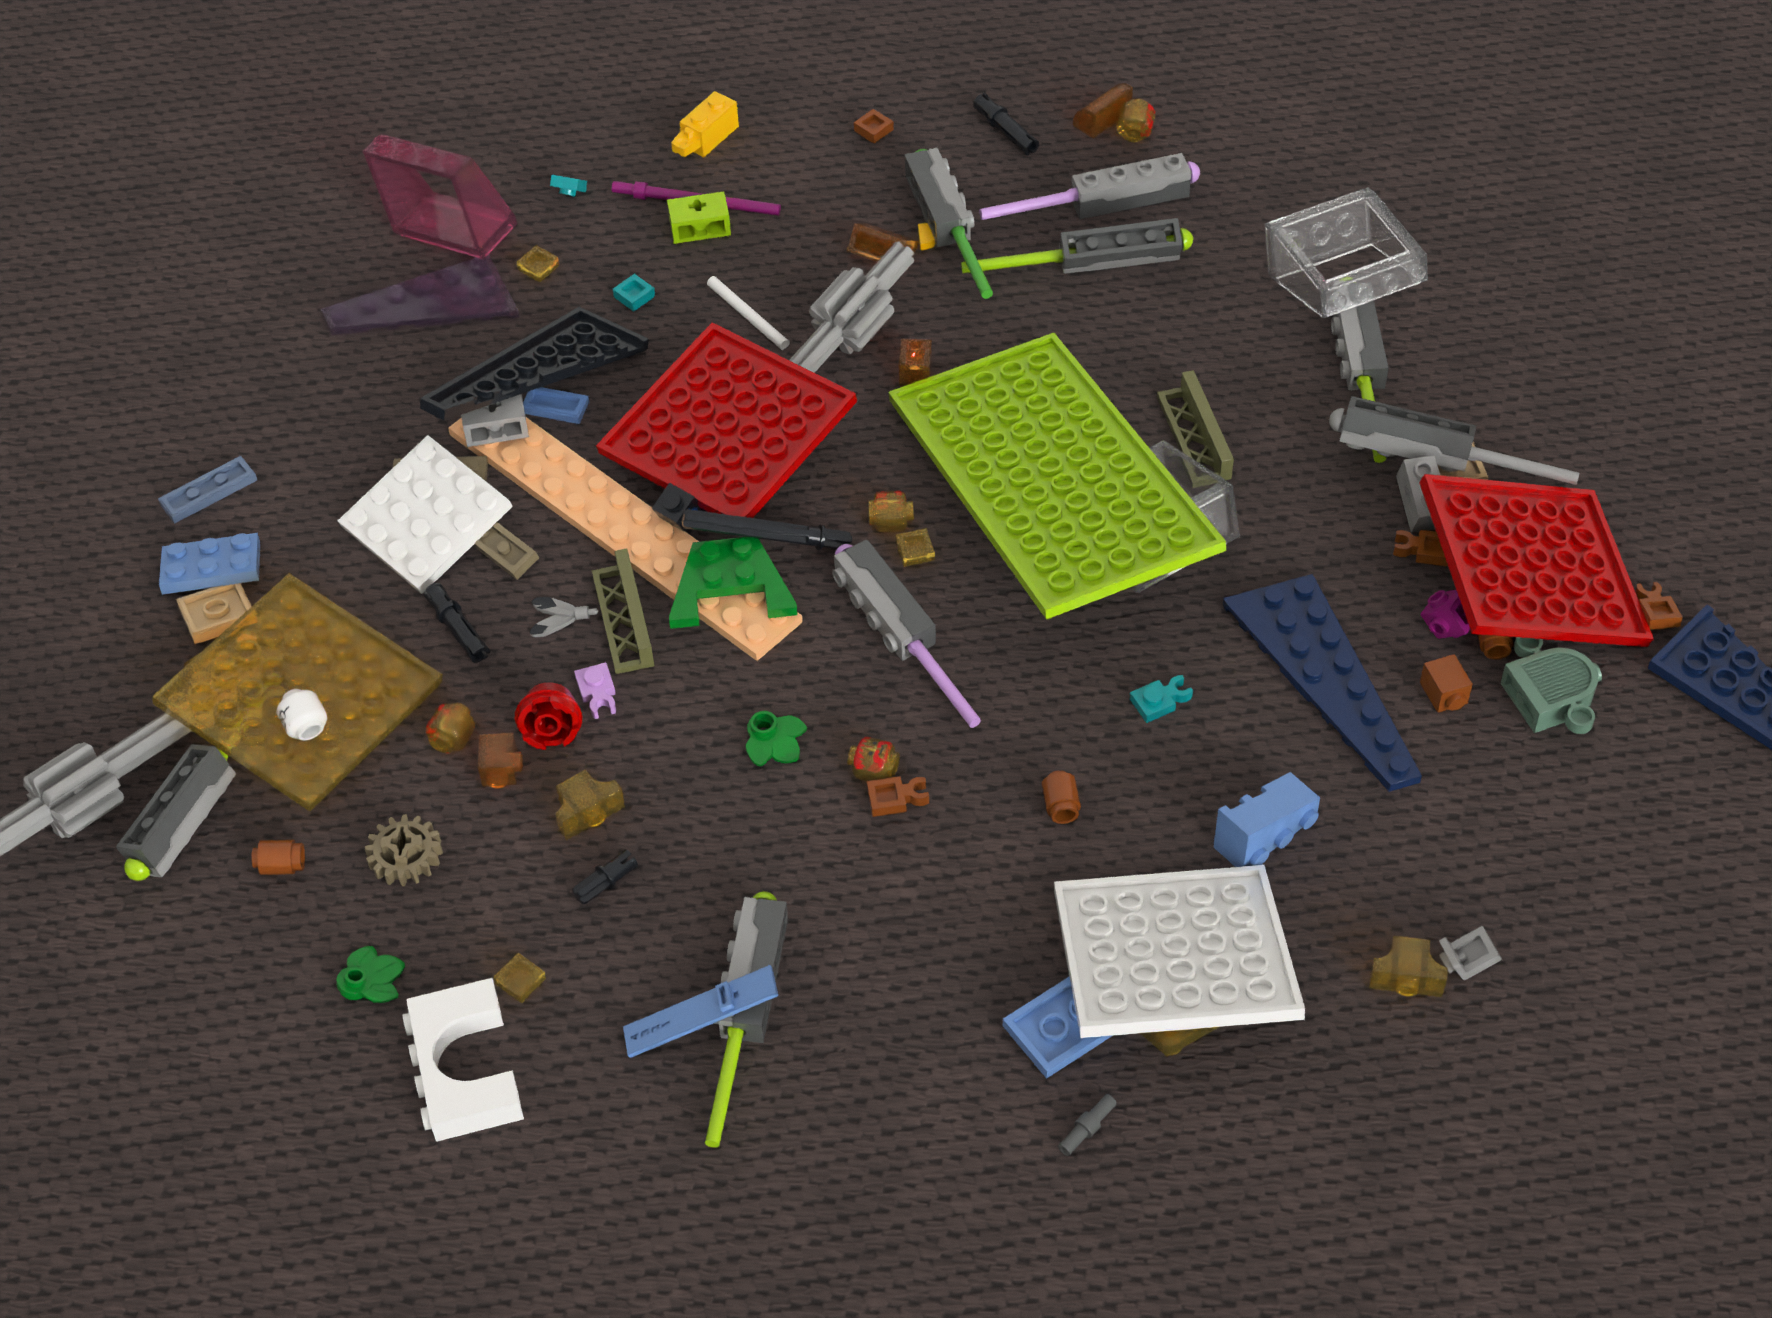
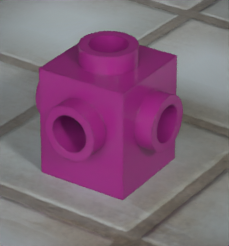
M1440 590L1430 596L1427 606L1420 615L1436 638H1458L1466 635L1470 627L1457 590Z

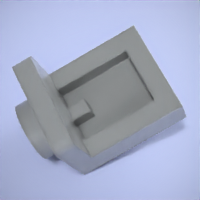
M1483 926L1452 943L1446 937L1439 940L1444 949V952L1439 955L1445 967L1450 973L1456 971L1463 980L1502 960Z

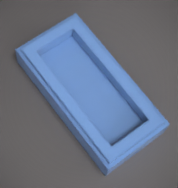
M540 387L527 392L523 405L525 414L580 424L588 407L589 397Z

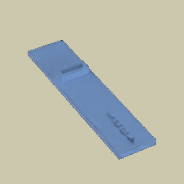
M768 965L730 982L725 981L716 985L714 989L623 1026L628 1057L632 1058L777 997L778 991L772 966Z

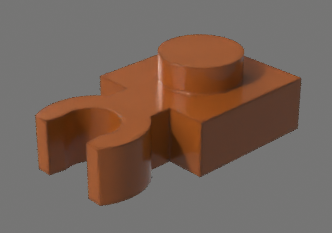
M1405 530L1396 531L1395 542L1403 544H1395L1393 555L1407 557L1412 554L1416 555V562L1448 567L1436 532L1420 530L1419 536H1413Z
M1653 582L1651 591H1647L1641 584H1637L1635 593L1650 630L1681 626L1683 616L1671 596H1661L1662 587L1658 582Z
M901 776L867 781L872 817L907 812V803L915 806L929 804L928 792H916L917 790L926 789V779L924 777H916L910 780L908 784H902Z

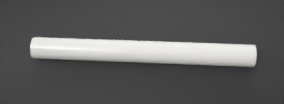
M712 276L708 279L707 285L778 348L783 350L789 346V340L718 278Z

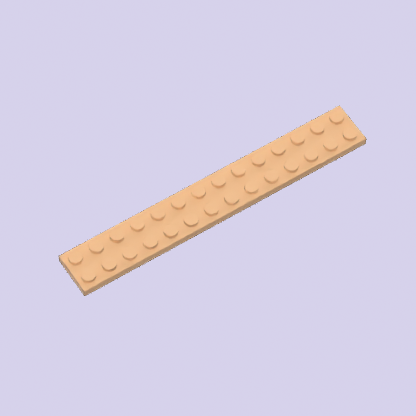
M527 417L528 438L467 447L462 418L448 427L450 436L477 456H487L488 464L613 556H615V551L627 548L632 570L670 598L675 599L692 543L699 542L687 532L659 518L651 506ZM765 592L697 599L699 619L756 661L802 623V615L798 612L795 616L768 618Z

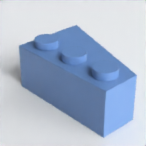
M1291 772L1262 786L1260 790L1263 792L1262 794L1254 798L1248 794L1241 797L1239 800L1241 805L1233 809L1225 805L1218 809L1213 847L1235 867L1262 865L1267 860L1270 852L1277 847L1282 849L1287 846L1296 832L1301 828L1305 830L1310 828L1318 819L1320 797Z

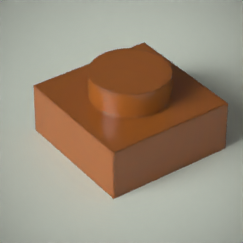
M872 109L854 122V131L873 144L894 130L893 121L875 109Z

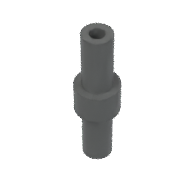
M1105 1094L1090 1112H1083L1074 1122L1075 1128L1058 1145L1059 1150L1064 1155L1069 1156L1086 1137L1091 1138L1101 1128L1100 1122L1117 1105L1116 1100L1111 1095Z

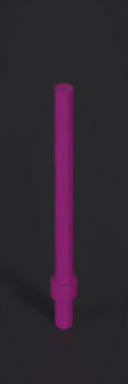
M613 181L612 192L633 195V198L646 200V197L668 200L704 194L648 186V183L636 181L635 184ZM725 197L728 209L779 216L781 212V204Z

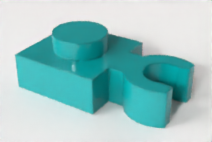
M1183 675L1173 677L1166 686H1163L1160 680H1157L1130 692V701L1144 721L1148 723L1175 711V701L1179 703L1189 701L1193 696V689L1178 690V687L1184 685Z

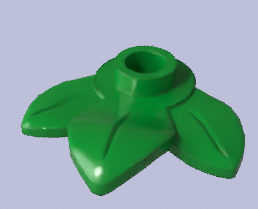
M759 711L751 717L747 724V731L750 737L746 743L747 755L759 767L766 764L771 758L781 763L796 762L799 760L800 748L795 738L805 733L807 726L799 718L791 715L776 717L769 711ZM763 727L769 728L767 730H760Z
M373 946L359 948L348 957L347 968L341 970L337 975V988L341 995L349 1000H360L364 997L374 1003H385L395 1000L399 994L391 983L402 974L405 969V963L392 955L378 956Z

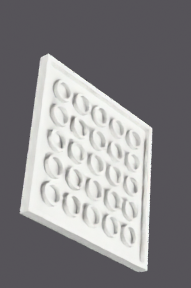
M1264 865L1054 882V894L1081 1038L1305 1020V1006Z

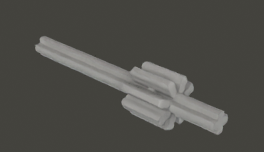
M895 242L866 275H864L862 269L855 267L850 271H842L810 307L809 313L814 317L811 324L816 331L789 361L815 373L838 346L843 353L851 354L853 351H861L894 313V307L889 304L893 298L888 290L915 261L912 257L914 252L908 246L903 247L900 242Z
M262 652L256 653L98 756L91 745L86 742L78 743L25 776L23 786L29 792L26 794L29 801L0 819V857L48 825H51L54 833L59 837H72L122 804L124 796L118 789L121 786L118 779L265 684L271 675L275 674L272 670L275 667L270 659H266Z

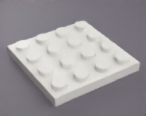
M427 435L355 503L338 522L341 527L422 594L429 585L439 579L513 506L505 496Z

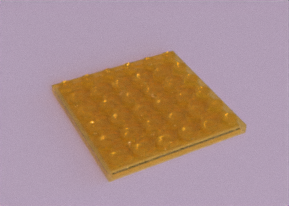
M289 573L152 696L155 706L216 746L219 750L299 805L311 811L442 683L443 674ZM292 689L315 692L326 711L328 718L321 734L313 739L302 741L288 736L276 713L277 706L284 694Z

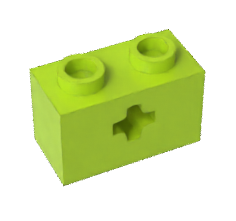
M724 191L667 200L674 244L731 235L730 217Z

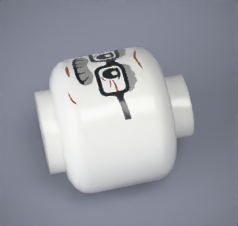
M292 689L284 694L276 710L287 735L302 741L313 739L321 734L328 718L317 694L311 690Z

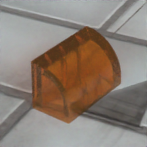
M1126 83L1115 85L1079 110L1073 118V126L1094 139L1131 112L1133 86Z
M855 223L847 252L878 262L895 242H900L903 247H910L915 253L919 241L867 223Z

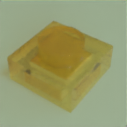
M536 245L517 261L519 271L541 282L559 266V260L557 256Z
M927 528L896 534V545L904 567L935 560V551Z
M519 952L494 976L495 984L520 1003L546 979L545 972Z

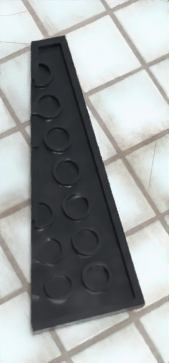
M577 307L421 397L420 409L445 421L644 352L648 349L649 339L584 308Z

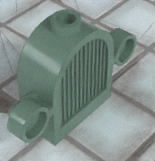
M1516 637L1514 651L1522 658L1505 664L1501 685L1532 731L1536 733L1565 723L1566 727L1573 733H1588L1592 729L1595 720V713L1590 706L1597 684L1602 680L1599 666L1576 650L1559 647L1541 651L1543 639Z

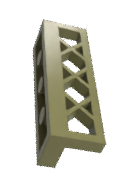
M1194 370L1182 372L1181 387L1157 392V399L1195 486L1232 479L1234 458ZM1182 397L1185 403L1179 409L1169 405L1167 400ZM1181 418L1194 423L1191 431L1178 426ZM1191 440L1204 445L1201 453L1188 449V444ZM1202 462L1212 466L1215 472L1200 475L1197 468Z
M627 548L615 551L616 566L592 570L616 674L654 666L652 647ZM619 575L620 581L614 589L601 584L600 579ZM614 598L626 604L619 614L607 609ZM620 623L632 628L625 639L613 634V631ZM628 648L638 653L639 659L620 663L619 656Z

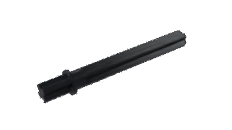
M690 509L684 510L682 515V526L686 529L815 546L816 550H821L823 547L837 549L843 544H850L852 542L850 532L826 529L821 524L818 527Z

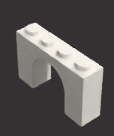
M493 978L406 999L409 1013L403 1014L404 1026L407 1036L413 1035L415 1044L408 1045L413 1067L419 1066L421 1075L414 1077L419 1098L425 1097L427 1107L421 1108L422 1120L425 1130L432 1129L436 1142L523 1120V1112L513 1071L472 1081H459L447 1077L438 1069V1063L443 1051L454 1040L464 1035L504 1026Z

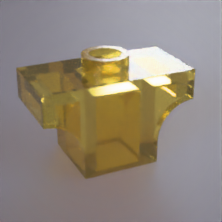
M586 769L556 786L559 802L562 807L555 814L559 831L566 840L589 827L599 826L607 817L625 807L622 788L615 779L609 782L597 781L590 776Z
M1393 936L1389 954L1382 958H1374L1369 988L1395 991L1403 996L1420 994L1442 997L1447 982L1448 967L1442 966L1433 960L1430 954V940Z

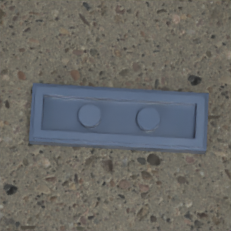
M239 456L158 498V501L175 524L257 481V477L242 456Z

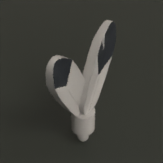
M551 597L534 598L532 600L533 606L538 611L552 616L535 624L530 630V635L532 637L550 635L568 626L575 620L589 619L590 615H596L598 610L596 608L589 609V606L574 607L569 603Z

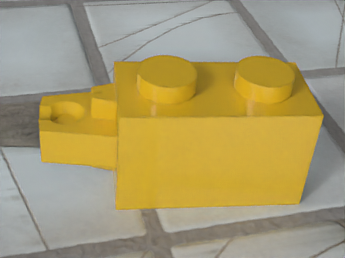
M714 91L679 122L680 132L671 142L672 151L683 157H687L693 152L702 157L709 154L739 127L737 102Z

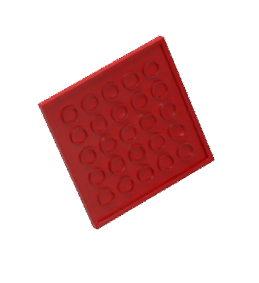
M711 323L603 437L596 447L599 454L663 488H666L671 483L691 494L697 499L699 507L708 512L754 518L856 404L857 397L856 393L715 323Z
M1424 474L1419 484L1472 634L1648 647L1654 640L1595 490Z

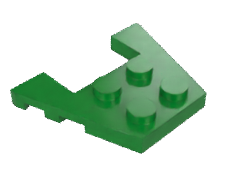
M739 537L693 542L670 611V629L700 626L697 599L765 592L768 618L797 615V604L759 538Z

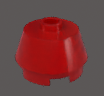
M546 682L533 687L519 702L515 710V723L522 734L523 740L532 747L546 750L547 746H557L562 743L563 747H565L574 740L581 728L582 712L572 693L566 687L557 683Z

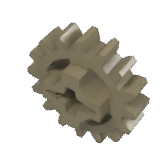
M404 814L400 822H396L395 819L390 817L389 826L384 827L378 824L376 827L379 834H369L368 836L370 845L365 846V852L369 868L374 870L377 879L385 876L388 885H391L395 879H399L401 886H405L407 879L411 878L417 884L419 883L420 874L432 875L430 865L439 866L440 864L438 855L443 854L438 830L434 831L430 821L422 824L420 816H416L413 821H408L407 814Z

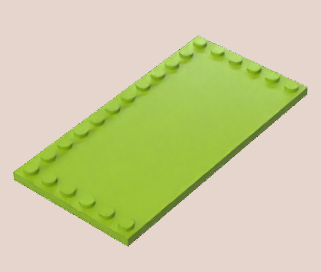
M1055 333L888 392L889 400L1046 620L1226 551V540Z

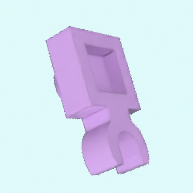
M607 663L575 670V678L583 703L590 701L592 717L594 719L599 718L598 708L601 706L609 707L611 714H616L615 701L611 696L615 695V688Z

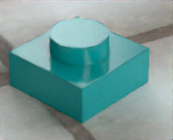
M551 175L550 186L559 187L560 194L576 196V191L586 192L588 181Z
M633 274L613 288V295L615 299L634 312L655 297V289L639 276Z

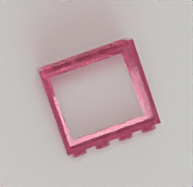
M384 134L376 137L363 150L392 229L398 235L484 259L518 224L514 213L471 157ZM417 170L451 179L458 199L434 193Z

